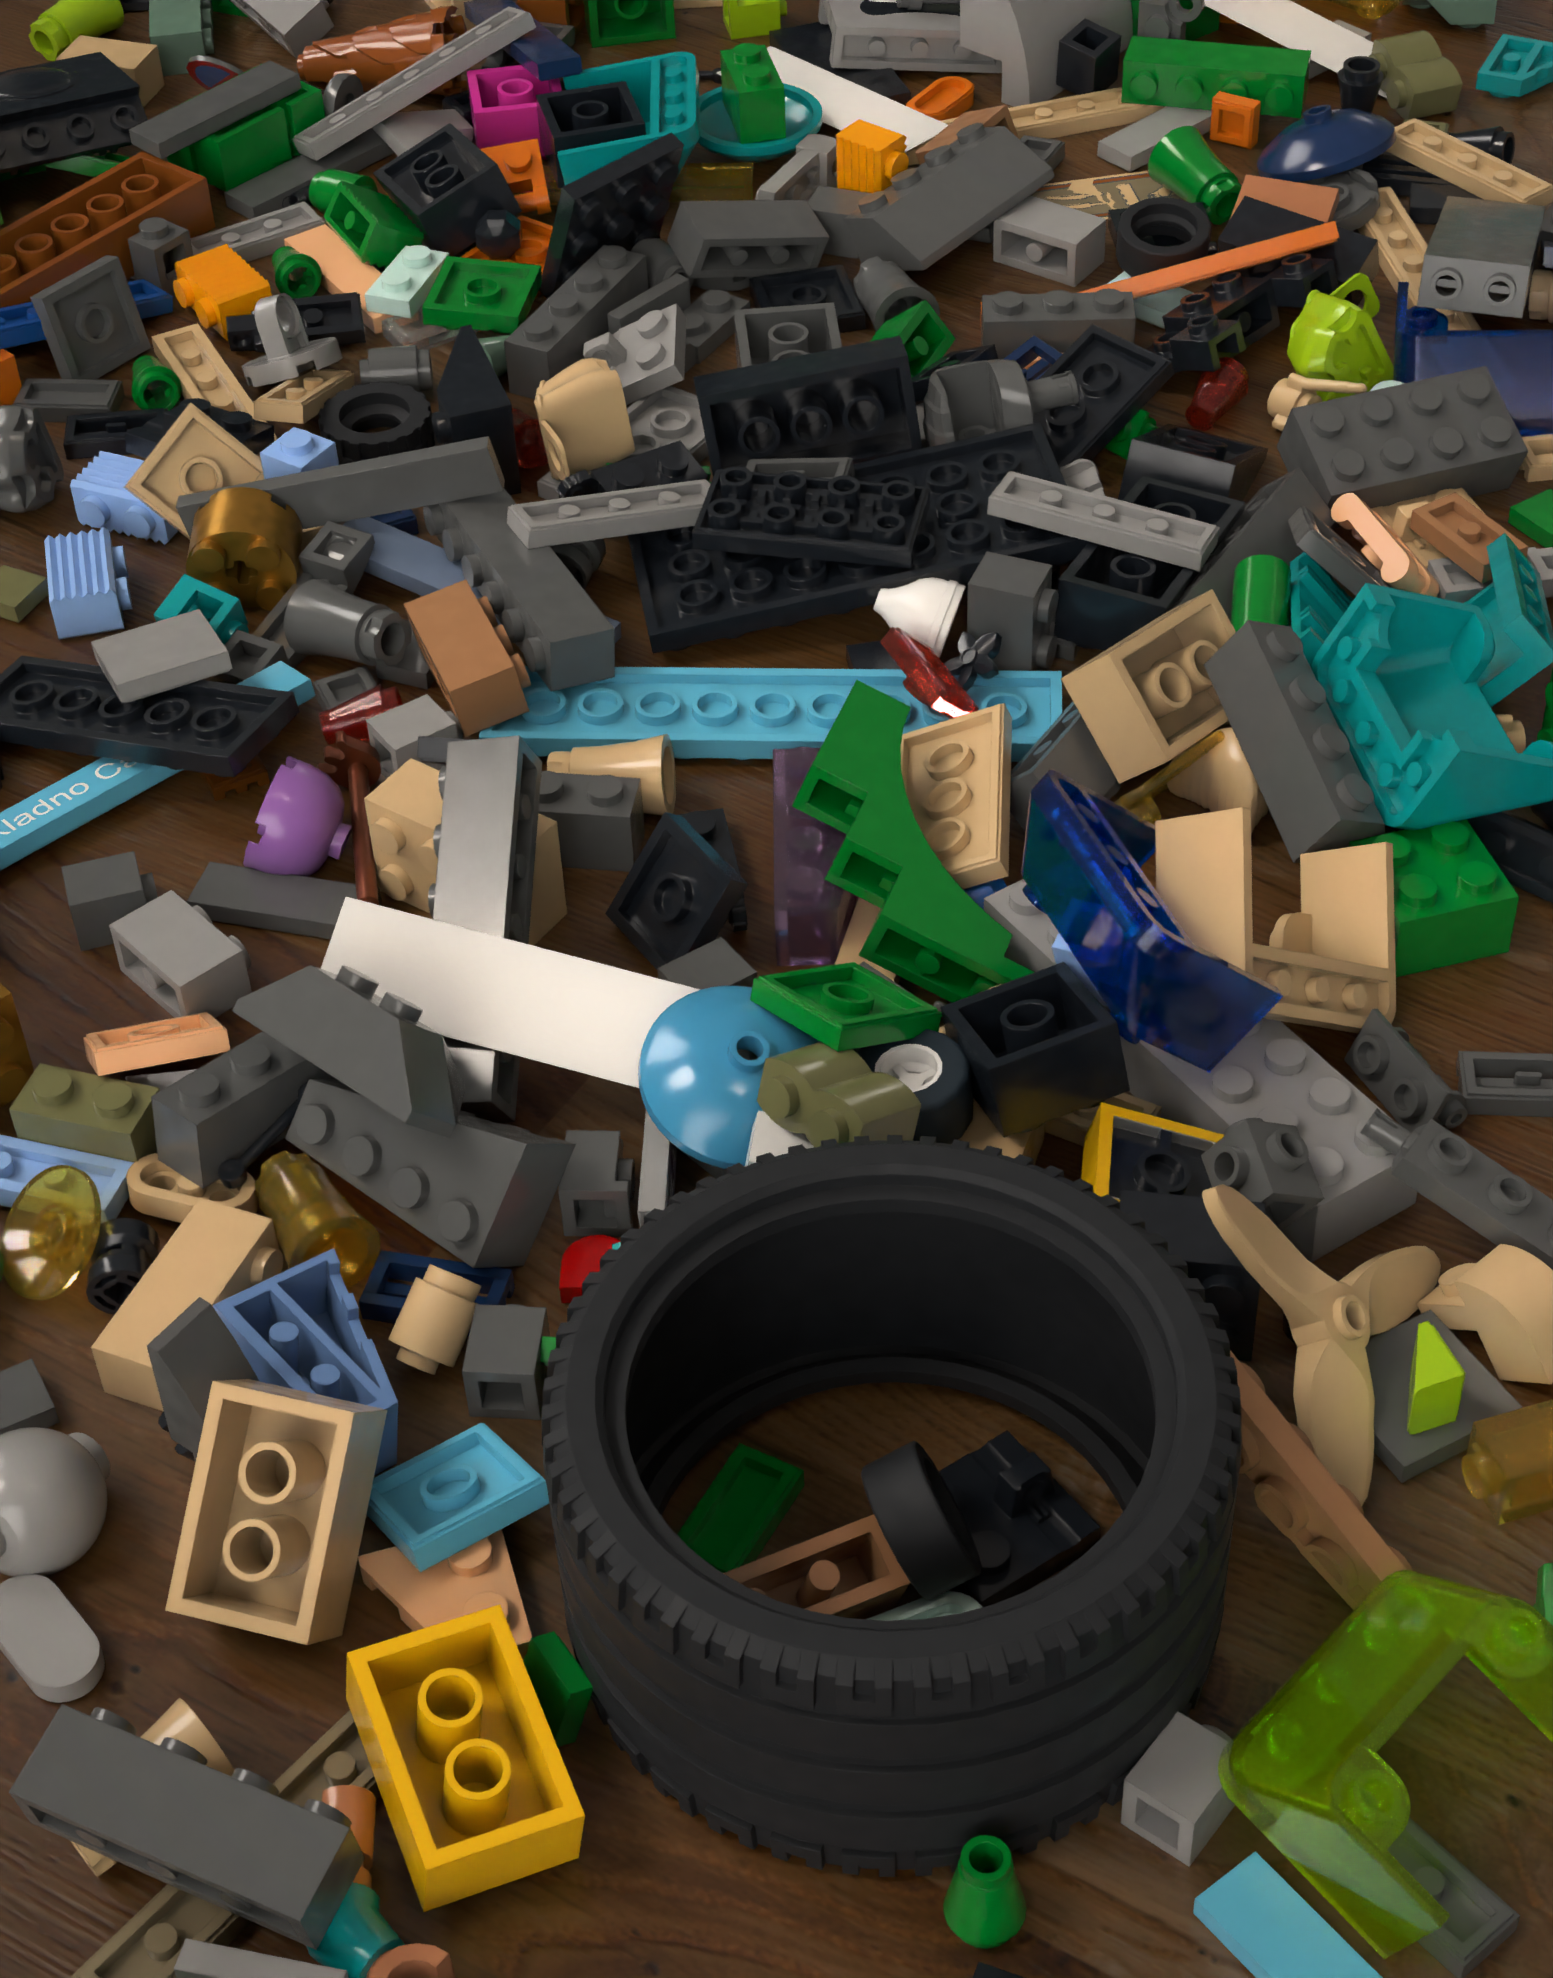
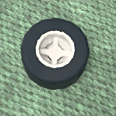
M926 1029L913 1039L859 1049L857 1054L867 1063L872 1072H882L894 1076L908 1086L919 1099L921 1108L913 1141H920L921 1136L936 1137V1143L952 1144L954 1139L958 1140L964 1135L973 1119L974 1100L970 1062L958 1043L943 1033Z

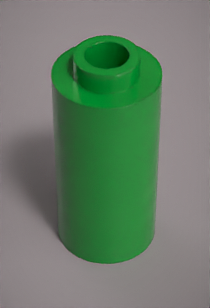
M1253 555L1243 559L1236 566L1233 579L1231 624L1236 632L1248 620L1289 626L1291 570L1282 559L1272 555Z

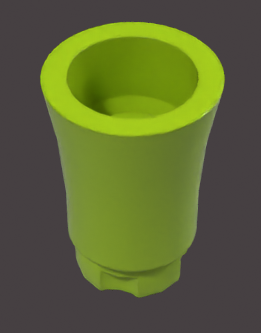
M59 0L55 5L40 14L38 20L30 25L31 32L28 35L35 50L40 52L46 60L53 62L80 35L99 37L120 28L124 22V11L120 0Z

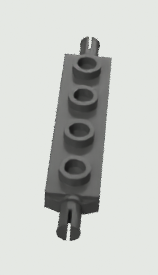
M1378 1108L1375 1110L1360 1133L1395 1155L1392 1163L1393 1176L1495 1245L1507 1244L1523 1249L1540 1259L1553 1270V1200L1433 1119L1415 1128L1411 1133L1380 1112Z

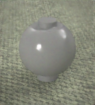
M39 1427L19 1428L0 1435L1 1574L12 1577L22 1574L49 1576L74 1564L94 1544L106 1517L108 1498L105 1480L110 1473V1464L105 1451L93 1438L80 1432L66 1435L56 1430Z

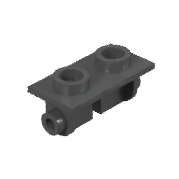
M1372 1009L1346 1054L1345 1062L1395 1120L1411 1133L1415 1128L1428 1123L1430 1119H1433L1440 1125L1444 1124L1448 1129L1459 1126L1468 1114L1464 1107L1466 1103L1465 1097L1459 1091L1452 1090L1439 1075H1436L1430 1069L1431 1066L1409 1042V1035L1403 1028L1393 1027L1378 1009Z

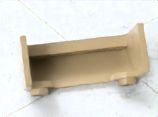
M1240 807L1155 821L1156 912L1154 928L1156 935L1164 947L1237 1013L1246 1016L1359 1033L1371 1010L1378 1009L1392 1024L1396 1013L1392 843L1382 842L1300 854L1301 912L1282 915L1277 920L1274 930L1270 935L1269 946L1253 943L1251 809Z

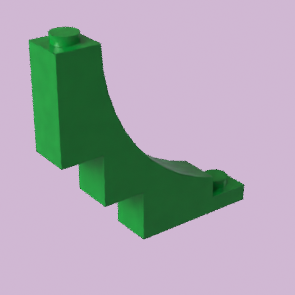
M856 680L813 761L792 807L847 834L824 880L880 908L859 956L951 1003L988 990L999 984L1034 973V971L1004 957L1013 935L989 916L959 886L927 843L914 817L906 795L901 771L902 734L911 707Z

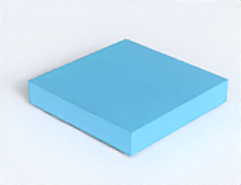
M479 1423L375 1477L366 1515L419 1572H422L549 1504L546 1480L485 1423Z

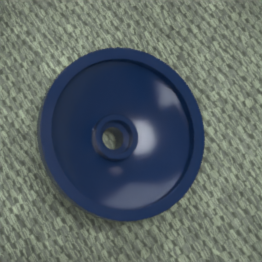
M1330 105L1316 106L1306 110L1303 113L1304 118L1285 127L1267 145L1257 161V169L1260 177L1292 182H1302L1334 175L1362 165L1388 150L1396 141L1395 127L1393 123L1384 117L1353 108L1331 110Z

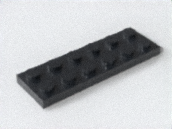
M20 656L0 674V742L32 746L36 749L46 748L72 752L81 756L92 755L123 760L125 762L157 765L173 770L183 769L215 774L219 777H235L238 773L242 772L248 763L270 741L275 739L280 731L300 712L294 692L206 680L196 681L124 704L119 700L100 666L30 656Z

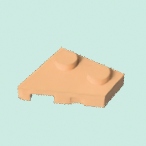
M502 1529L422 1572H419L396 1546L358 1556L364 1584L371 1591L378 1588L398 1607L400 1619L413 1632L500 1604L524 1661L532 1635Z

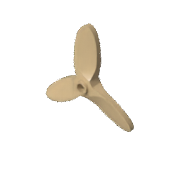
M1222 1184L1203 1190L1202 1198L1205 1208L1219 1234L1244 1268L1282 1308L1288 1320L1292 1337L1297 1345L1293 1387L1297 1427L1307 1435L1313 1446L1314 1455L1338 1484L1348 1488L1362 1506L1368 1497L1372 1477L1375 1409L1373 1384L1365 1347L1369 1342L1370 1336L1384 1333L1396 1327L1419 1309L1416 1303L1433 1291L1437 1284L1441 1269L1440 1259L1433 1250L1426 1246L1405 1247L1373 1257L1356 1267L1341 1280L1336 1281L1307 1260L1267 1215L1234 1188Z

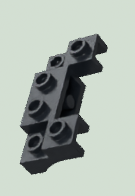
M1299 253L1284 258L1281 261L1282 266L1274 271H1261L1249 277H1242L1240 272L1220 274L1211 280L1212 285L1201 292L1183 297L1180 300L1181 305L1162 316L1166 333L1156 336L1153 339V344L1146 348V350L1172 361L1174 373L1190 370L1215 372L1221 368L1223 363L1238 353L1240 354L1247 347L1281 325L1277 310L1279 306L1304 308L1307 296L1312 290L1328 293L1335 291L1338 288L1333 259L1311 258L1309 253Z

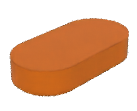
M942 77L909 100L906 106L939 121L957 118L973 106L974 85L963 77Z

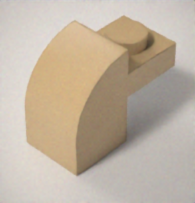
M1499 1244L1477 1263H1465L1447 1270L1439 1277V1286L1416 1303L1421 1314L1431 1310L1449 1329L1477 1331L1499 1380L1542 1384L1553 1383V1270L1531 1253L1515 1246Z

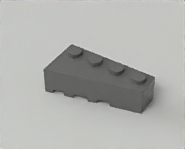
M309 1079L285 1137L287 1141L472 1268L524 1266L576 1146L574 1143L557 1138H546L529 1133L530 1130L510 1124H498L475 1117V1114L462 1110L459 1112L456 1126L450 1138L405 1124L339 1080Z

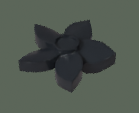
M962 632L958 641V651L961 655L950 659L940 666L950 675H959L957 689L961 694L964 695L972 687L977 678V673L984 679H991L999 674L997 665L992 659L1000 651L1002 636L997 632L984 634L977 640L971 634Z

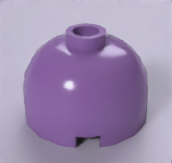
M291 756L286 758V766L281 764L259 810L255 823L259 824L257 834L262 837L258 844L248 841L243 861L244 867L270 874H293L308 877L321 868L328 856L340 859L351 834L352 826L342 823L345 802L340 788L328 774L311 764Z

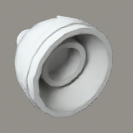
M931 577L918 579L896 588H881L873 610L886 621L896 641L906 652L921 658L920 661L937 666L966 586L959 584L957 581H946Z

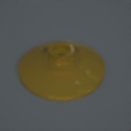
M57 1165L45 1169L27 1183L13 1203L3 1229L1 1251L4 1256L3 1273L6 1281L20 1296L32 1300L53 1298L68 1289L88 1264L99 1236L101 1202L96 1185L84 1171L68 1165Z

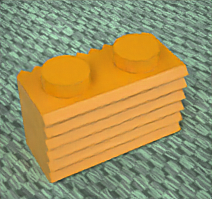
M860 119L836 134L837 188L874 193L884 191L892 185V177L908 169L909 158L904 153L907 147L904 144L907 137Z
M228 244L182 259L174 264L177 279L173 281V289L179 304L183 308L191 307L196 312L204 328H214L226 340H228L226 317L249 315L251 311H254L256 302L259 299L272 296L268 280H265L263 275L260 276L254 267L251 268L245 259L242 260L236 251L233 252L232 247L229 248Z

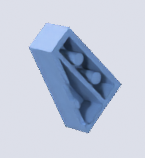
M334 1248L213 1304V1308L236 1340L260 1382L386 1409L387 1415L374 1475L397 1464L398 1400L373 1340L366 1337L359 1320L358 1304L353 1292L348 1293L340 1274V1261Z

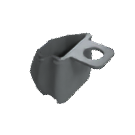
M1 405L0 509L14 513L34 511L42 508L54 499L55 483L64 479L63 466L38 409L21 405Z

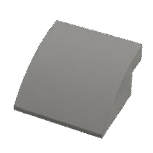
M960 0V47L1002 61V103L1016 107L1048 101L1065 90L1056 85L1059 41L1086 18L1121 35V53L1128 48L1133 36L1131 0Z

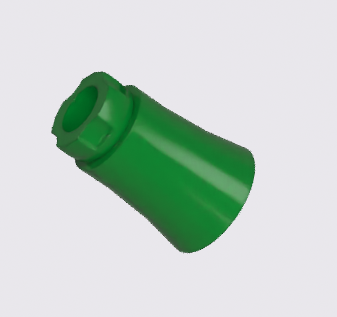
M1181 126L1167 133L1156 144L1148 161V173L1153 181L1169 189L1186 202H1202L1211 223L1221 225L1225 221L1230 220L1242 185L1238 182L1236 175L1211 150L1197 128Z

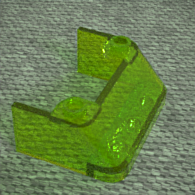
M1411 1570L1391 1573L1369 1591L1229 1741L1220 1755L1218 1764L1220 1783L1228 1798L1383 1959L1441 1928L1451 1915L1387 1850L1406 1828L1411 1806L1409 1794L1403 1781L1377 1752L1464 1655L1553 1743V1625L1533 1606L1520 1599Z

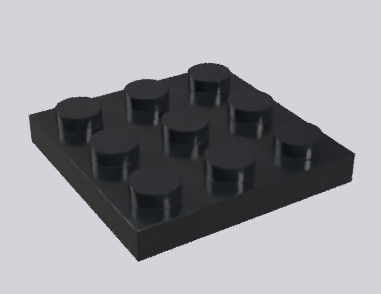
M672 132L562 187L542 273V284L539 288V291L547 299L603 245L621 246L627 251H631L643 239H660L661 228L665 214L670 206L669 199L674 180L679 173L678 166L684 144Z

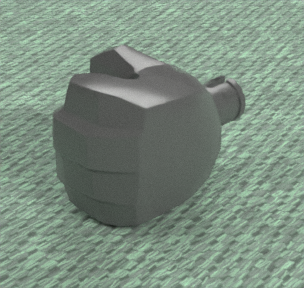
M1009 359L973 361L937 369L931 374L928 391L924 398L925 417L923 419L925 440L932 447L1033 424L1034 413L1078 404L1079 394L1075 376L1069 370L1065 371V373L1027 381L1020 365L1015 360Z

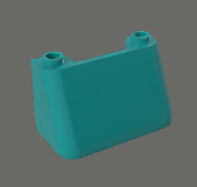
M1365 583L1317 651L1311 669L1316 680L1326 692V701L1339 729L1346 735L1349 741V750L1363 779L1372 789L1373 801L1384 824L1393 828L1414 831L1439 824L1552 801L1553 742L1538 740L1532 742L1522 754L1517 753L1476 683L1495 654L1494 634L1480 607Z

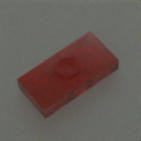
M892 627L882 638L880 643L907 676L902 684L916 699L950 719L978 711V706L930 646L899 627Z

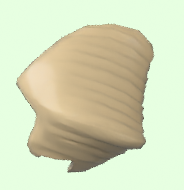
M1229 720L1178 754L1169 764L1165 782L1171 793L1196 802L1204 809L1209 808L1210 812L1240 807L1251 809V835L1260 819L1268 812L1269 808Z

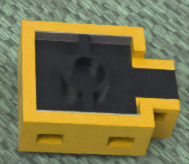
M1101 1102L1084 1137L1081 1179L1093 1185V1193L1100 1197L1110 1195L1119 1202L1121 1190L1202 1197L1203 1190L1212 1188L1201 1155L1222 1139L1224 1134Z

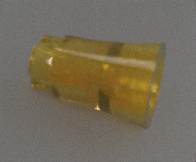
M283 1151L271 1156L261 1165V1174L254 1183L262 1213L265 1217L273 1219L276 1237L284 1252L288 1269L334 1248L340 1261V1274L346 1288L358 1283L368 1274L378 1258L381 1242L377 1229L352 1207L336 1188L327 1172L320 1165L316 1164L307 1153L291 1154Z

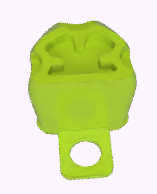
M1363 273L1354 274L1330 295L1321 293L1319 290H1312L1308 294L1303 310L1290 329L1287 356L1296 374L1306 378L1363 383L1367 386L1366 392L1371 391L1376 384L1382 381L1393 380V364L1372 321V318L1379 312L1380 302L1367 275ZM1354 290H1360L1365 299L1363 309L1350 301L1344 300L1345 297ZM1316 391L1317 395L1322 398V402L1355 395L1354 393Z

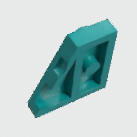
M1502 34L1478 71L1476 89L1488 91L1491 95L1499 98L1521 97L1553 82V42Z

